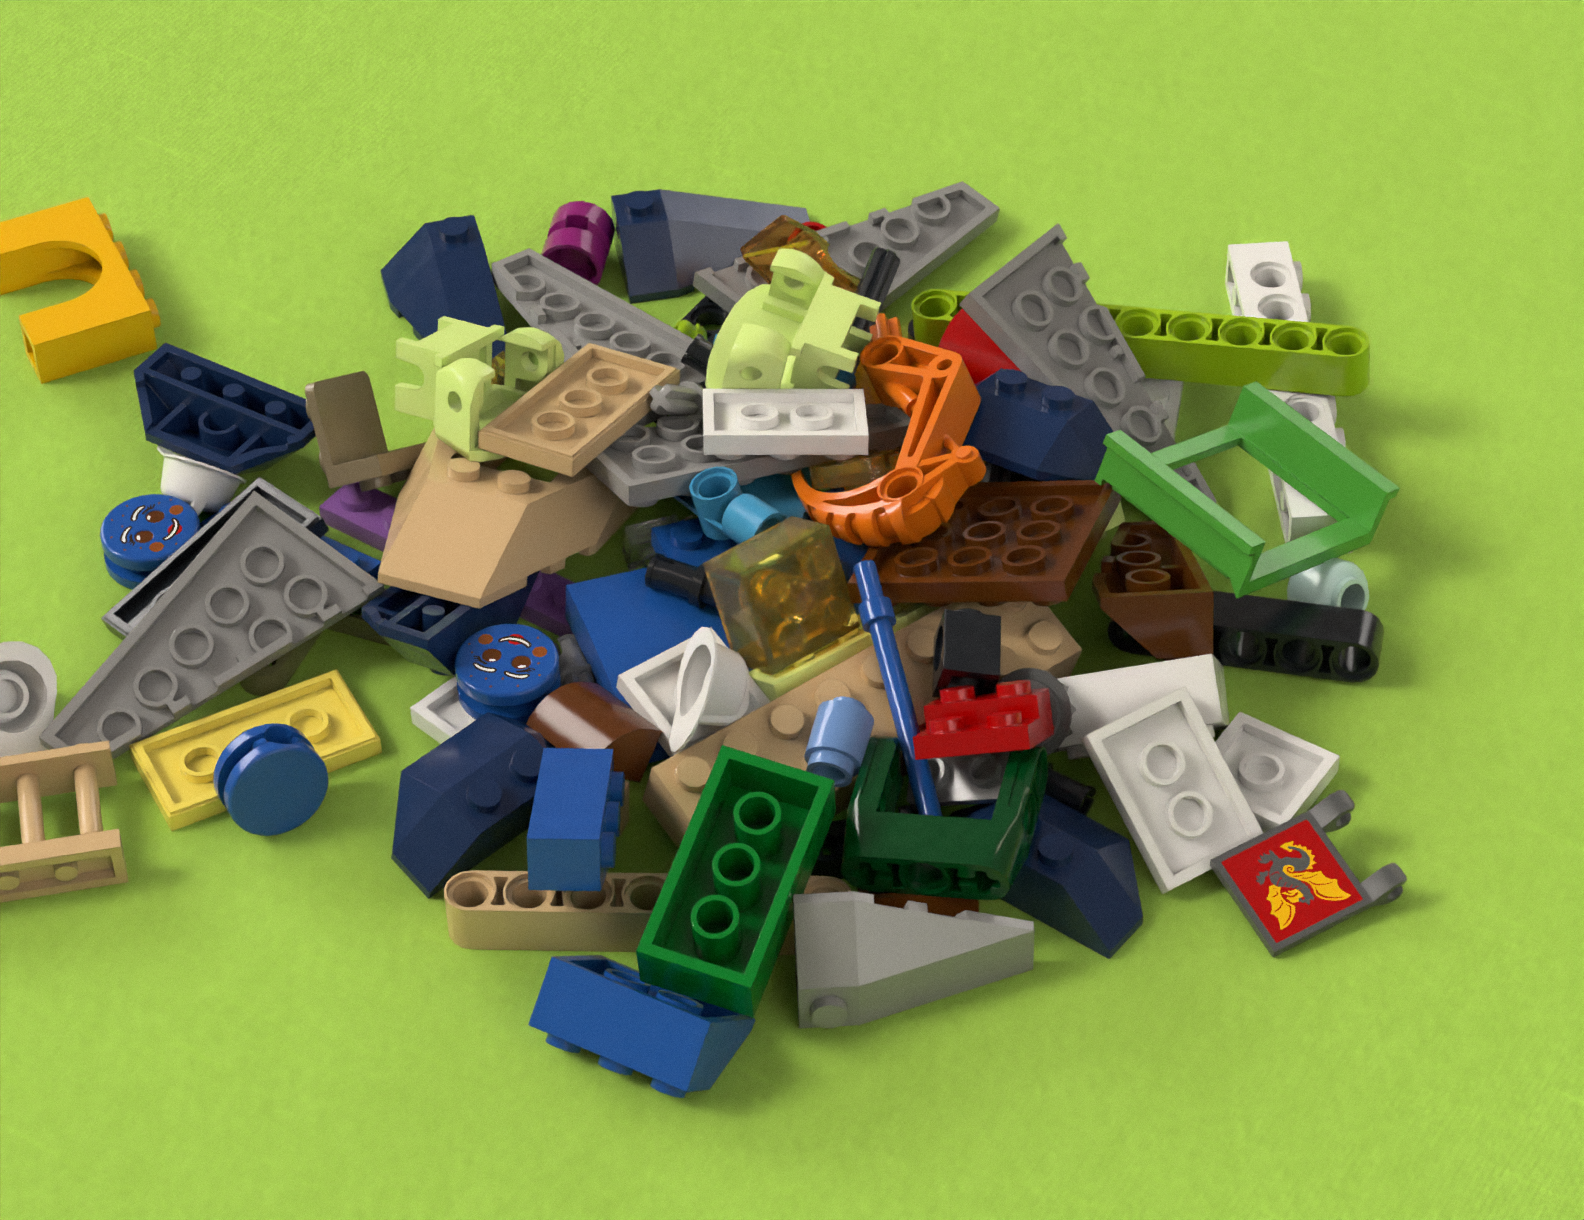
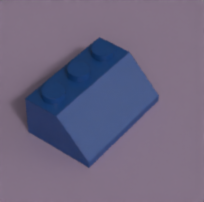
M602 955L551 957L528 1025L548 1033L545 1041L556 1048L572 1053H580L581 1048L600 1055L598 1064L605 1069L623 1075H632L633 1070L652 1077L650 1086L653 1089L670 1096L685 1098L686 1092L710 1090L752 1031L755 1019L640 981L638 970Z

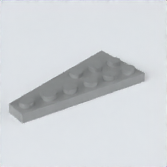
M962 181L912 199L910 206L888 212L886 208L871 212L866 221L851 226L847 221L779 243L778 250L780 248L795 249L809 255L827 274L834 277L833 286L853 293L857 289L871 252L876 247L895 252L896 256L900 259V264L881 311H883L997 222L1000 208ZM778 251L754 258L751 253L735 258L733 266L716 272L711 267L697 271L694 275L693 286L730 313L733 306L748 291L761 284H771L773 271H770V267Z
M1059 223L972 290L959 304L1028 378L1050 386L1067 387L1075 395L1094 401L1113 432L1122 430L1150 453L1176 444L1164 423L1169 416L1160 401H1151L1141 383L1146 376L1107 307L1097 305L1085 283L1090 277L1081 262L1073 263L1062 243L1067 237ZM1195 462L1174 469L1176 473L1215 503L1217 502Z
M530 248L492 263L494 285L531 327L549 333L561 343L564 352V362L585 345L592 343L675 367L680 370V383L685 381L696 382L703 389H706V377L687 364L681 363L683 355L687 354L686 350L694 340L693 338ZM651 410L636 424L645 426L667 415L657 414Z
M865 404L869 434L868 453L887 454L893 452L896 447L902 446L911 418L897 407H890L884 404ZM703 414L662 416L657 420L656 427H644L635 424L585 467L628 506L648 507L656 504L660 499L678 495L691 496L689 488L691 480L698 473L712 467L732 469L737 474L739 484L747 485L752 483L755 478L773 474L791 475L805 467L823 463L842 464L849 459L833 460L824 455H800L792 460H779L770 455H746L737 460H725L718 458L716 455H704Z
M253 491L39 736L40 743L50 750L81 743L109 740L112 758L115 759L130 750L129 745L151 737L363 607L384 592V585L378 583L377 579L260 494Z

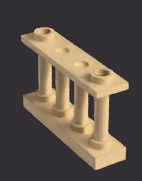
M109 740L0 757V803L18 801L22 844L0 847V903L128 882L127 864L119 829L103 831L99 788L117 785ZM76 792L80 835L45 840L41 797Z

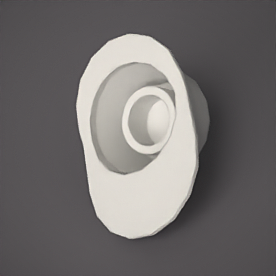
M157 446V450L164 456L160 486L161 493L187 502L193 507L198 516L201 512H218L223 505L230 502L238 486L245 484L247 481L228 471L192 460Z
M701 627L693 634L681 660L677 680V706L669 742L670 750L674 753L680 752L686 746L698 725L728 726L739 720L748 709L750 699L749 670L746 662L738 652L718 644L714 632L709 627Z
M23 641L0 643V757L48 750L41 745L39 736L54 719L57 675L50 659L38 647Z

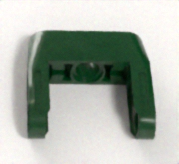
M873 735L869 740L847 809L841 873L844 879L859 889L873 892L975 900H997L1004 897L1010 890L1029 854L1047 784L1048 757L1046 748L1035 746L1027 750L1012 751L1009 754L992 820L894 813L904 782L900 773L901 748L899 739L892 736Z

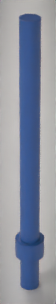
M872 560L861 561L853 567L862 603L858 606V611L864 631L871 634L917 812L919 815L943 816L928 759L915 760L913 736L920 733L892 628L896 624L890 598L885 597L883 594L875 562Z

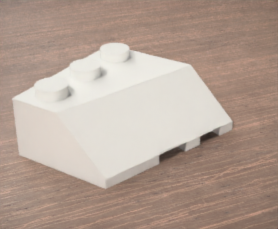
M1213 654L1057 678L1061 683L1069 687L1067 693L1070 702L1077 709L1072 715L1070 725L1073 733L1066 737L1058 747L1059 752L1067 751L1068 760L1090 757L1081 741L1087 734L1183 686H1186L1212 737H1215V730L1226 729L1230 724L1224 668Z

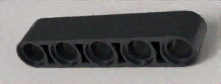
M1213 591V655L1223 666L1351 683L1364 682L1371 679L1377 673L1384 629L1380 619L1371 612L1245 595L1236 599L1235 593ZM1110 618L1107 630L1108 637L1115 647L1131 654L1153 656Z

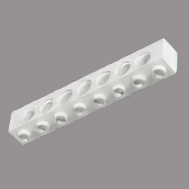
M1288 241L1228 245L1225 285L1232 315L1310 322V297L1308 293H1301L1303 286L1301 262L1293 261ZM1269 390L1345 447L1344 430L1342 427L1335 428L1334 425L1337 417L1335 396ZM1268 469L1285 543L1338 522Z

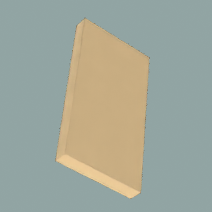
M588 343L478 431V448L573 477L652 410L650 404L653 398L649 393L655 385H678L680 383V370Z

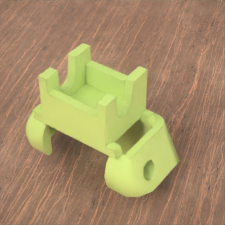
M780 248L770 267V271H773L771 284H761L748 291L733 306L725 319L708 359L705 380L706 389L850 388L849 384L836 379L840 370L853 372L858 356L860 357L861 351L871 342L873 334L856 328L852 324L856 317L875 322L881 302L833 286L834 277L827 274L812 257L795 249Z
M443 316L438 319L437 332L419 341L403 337L396 340L395 358L418 366L424 374V384L417 386L401 382L395 385V410L432 420L433 426H435L436 437L469 461L484 462L504 458L505 456L478 448V431L564 363V352L561 343L549 333L535 327L517 328L504 335V326L492 325L484 327ZM496 340L505 342L504 385L491 384V379L495 377V370L492 368V342ZM529 352L536 355L539 363L538 366L530 361Z

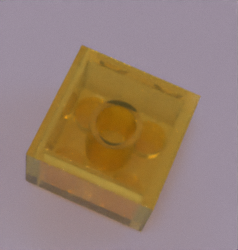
M791 516L703 563L730 649L738 652L743 657L747 668L773 675L860 627L829 525Z

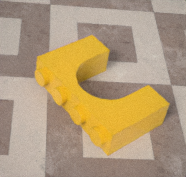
M89 197L0 222V295L60 279L81 280L94 285L89 291L75 299L19 315L26 355L41 384L157 349L154 328L161 326L157 306L153 298L144 299V287L136 269L128 270L129 262L122 242H113V232L107 215L105 213L97 214Z

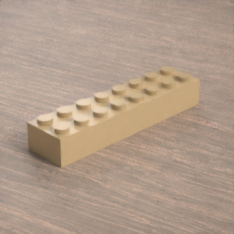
M953 602L950 605L938 608L894 633L920 732L926 729L923 706L936 699H940L932 697L934 636L945 609L971 608L983 614L1001 616V655L998 682L1007 674L1023 668L1052 672L1055 678L1069 677L1081 654L1082 648L1048 606H1037L1032 602H1007L995 607L981 606L978 602ZM874 645L652 767L643 801L678 849L722 745L806 771L808 764L805 761L804 754L818 707L822 702L833 700L840 696L860 701L873 716L874 726L870 738L873 735L898 738ZM901 751L900 773L903 777L907 775V770ZM858 775L852 778V782L848 786L835 787L836 813L834 816L848 809Z

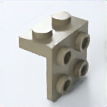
M365 371L316 381L306 385V412L314 426L320 450L319 462L323 472L326 474L329 489L359 482L361 492L407 479L426 442L388 451L370 378Z

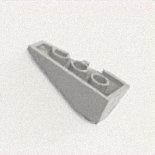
M855 891L793 894L795 979L799 1028L821 1027L828 1029L839 1026L861 1025L1033 970L1035 934L1033 921L968 910L957 914L955 917L928 913L927 903L909 900L904 909L874 904L873 894Z

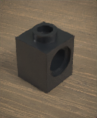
M971 608L944 610L934 636L932 697L940 698L939 690L958 686H974L975 695L993 693L1000 677L1001 616L983 614Z

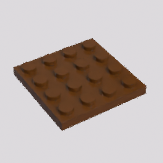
M1095 480L978 482L967 488L955 504L954 512L948 522H942L933 533L922 538L920 542L907 545L897 542L891 543L889 547L870 546L862 561L872 560L875 562L883 594L891 599L892 606L899 603H924L929 607H943L953 602H978L979 605L985 607H995L1007 602H1032L1037 606L1056 605L1062 601H1068L1120 503L1121 495L1114 491L1109 483L1100 486ZM853 573L847 583L850 602L862 603L855 573Z

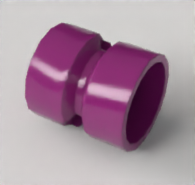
M573 201L560 206L553 215L541 255L589 282L598 285L601 281L614 238L615 227L612 218L604 209L585 201Z

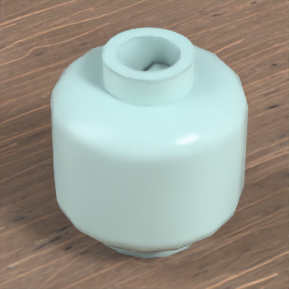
M1332 558L1323 564L1291 576L1287 586V600L1365 611L1369 601L1368 581L1363 570L1353 562Z

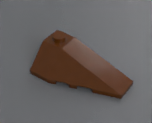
M1154 521L1121 523L1111 541L1110 556L1103 557L1101 573H1095L1092 578V591L1100 608L1156 659L1169 661L1213 654L1214 592L1193 552Z

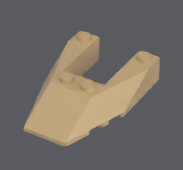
M434 427L398 495L378 571V583L480 609L526 587L527 576L541 570L542 573L551 575L564 569L566 558L577 552L585 556L595 554L639 507L628 506L586 467L573 477L559 473L549 483L533 479L523 471L497 470L496 468L508 457L484 462L469 461L439 440L435 435Z

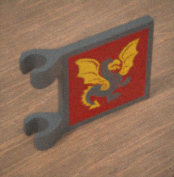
M1338 790L1330 794L1309 811L1210 861L1211 868L1272 957L1371 907L1388 904L1398 899L1403 892L1401 885L1405 884L1407 877L1396 863L1385 865L1360 883L1326 835L1327 832H1333L1345 827L1351 821L1350 812L1355 808V804L1344 790Z

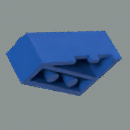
M543 748L526 838L529 890L601 891L609 868L615 867L616 837H619L620 807L624 806L625 774L621 771H614L613 749Z

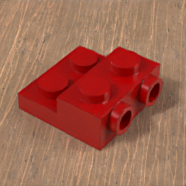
M1018 680L996 684L997 693L975 695L974 686H958L939 690L940 699H936L923 706L926 729L913 736L915 760L1027 750L1035 747L1054 734L1049 688L1031 689L1030 680Z

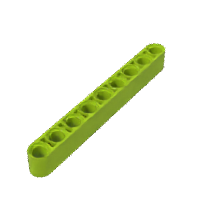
M930 289L918 294L912 301L915 341L938 347L947 326L962 309L959 304L970 292ZM1096 303L1097 305L1107 307L1143 370L1145 378L1243 387L1257 381L1268 390L1342 397L1360 394L1367 389L1370 383V340L1367 333L1357 327Z

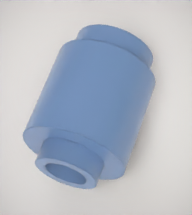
M840 696L833 700L822 702L818 707L804 754L805 761L808 764L806 771L833 779L835 787L848 786L852 782V778L859 774L870 740L874 718L860 701Z

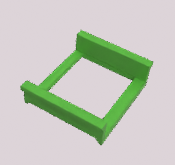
M1257 381L1243 386L1228 425L1150 453L1122 430L1106 434L1103 444L1107 446V450L1095 478V482L1100 486L1109 483L1114 491L1227 579L1230 578L1236 599L1323 564L1332 558L1340 557L1371 544L1389 500L1396 497L1400 489ZM1239 446L1338 522L1262 552L1266 543L1265 540L1181 477L1174 469Z

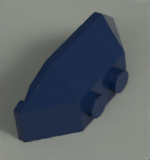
M166 342L133 370L146 441L192 460L220 468L235 475L264 471L304 448L316 436L313 423L306 412L305 398Z
M1001 368L975 384L981 396V403L962 446H973L979 451L982 460L1035 480H1095L1107 450V446L1103 444L1106 434L1112 433L1113 430L1094 401L1075 395L1067 387L1050 386L1030 379L1025 373L1014 369Z
M539 571L527 576L526 587L480 609L391 586L362 607V618L408 662L430 668L433 673L438 675L456 677L455 657L460 646L471 635L484 628L499 624H517Z
M487 712L401 771L391 859L428 899L444 889L446 882L452 876L460 872L469 871L529 828L543 748L556 747L543 738L541 733L526 725V722Z
M1044 794L1028 857L1010 890L1000 899L1105 958L1110 959L1143 924V912L1129 839ZM996 803L977 804L954 811L948 817L992 820Z

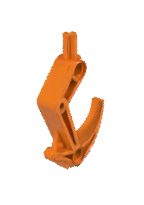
M880 313L876 318V324L869 327L870 333L873 336L871 342L861 351L859 360L881 403L886 406L901 408L911 417L895 469L862 487L838 493L821 492L811 488L801 470L791 474L793 485L804 509L818 526L829 535L842 539L845 542L855 545L865 543L871 547H889L891 543L901 542L902 545L920 542L922 538L933 533L942 522H948L954 512L955 504L969 486H973L983 479L987 470L979 451L975 447L962 446L981 403V396L961 355L950 350L902 337L901 324L898 317L887 319L885 313Z

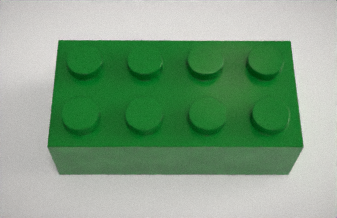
M724 745L721 746L636 949L640 981L754 1018L794 918L793 894L804 893L836 813L835 781L833 779Z

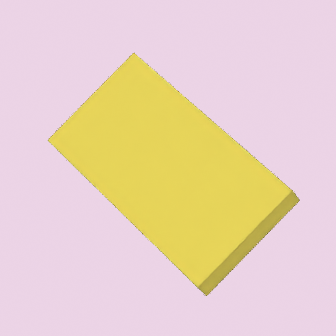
M335 669L129 745L131 759L170 830L174 831L227 811L214 788L213 775L216 763L223 750L232 740L256 726L278 723L298 729L308 738L315 751L319 754L325 763L328 773L381 754L382 747L379 736L339 671Z

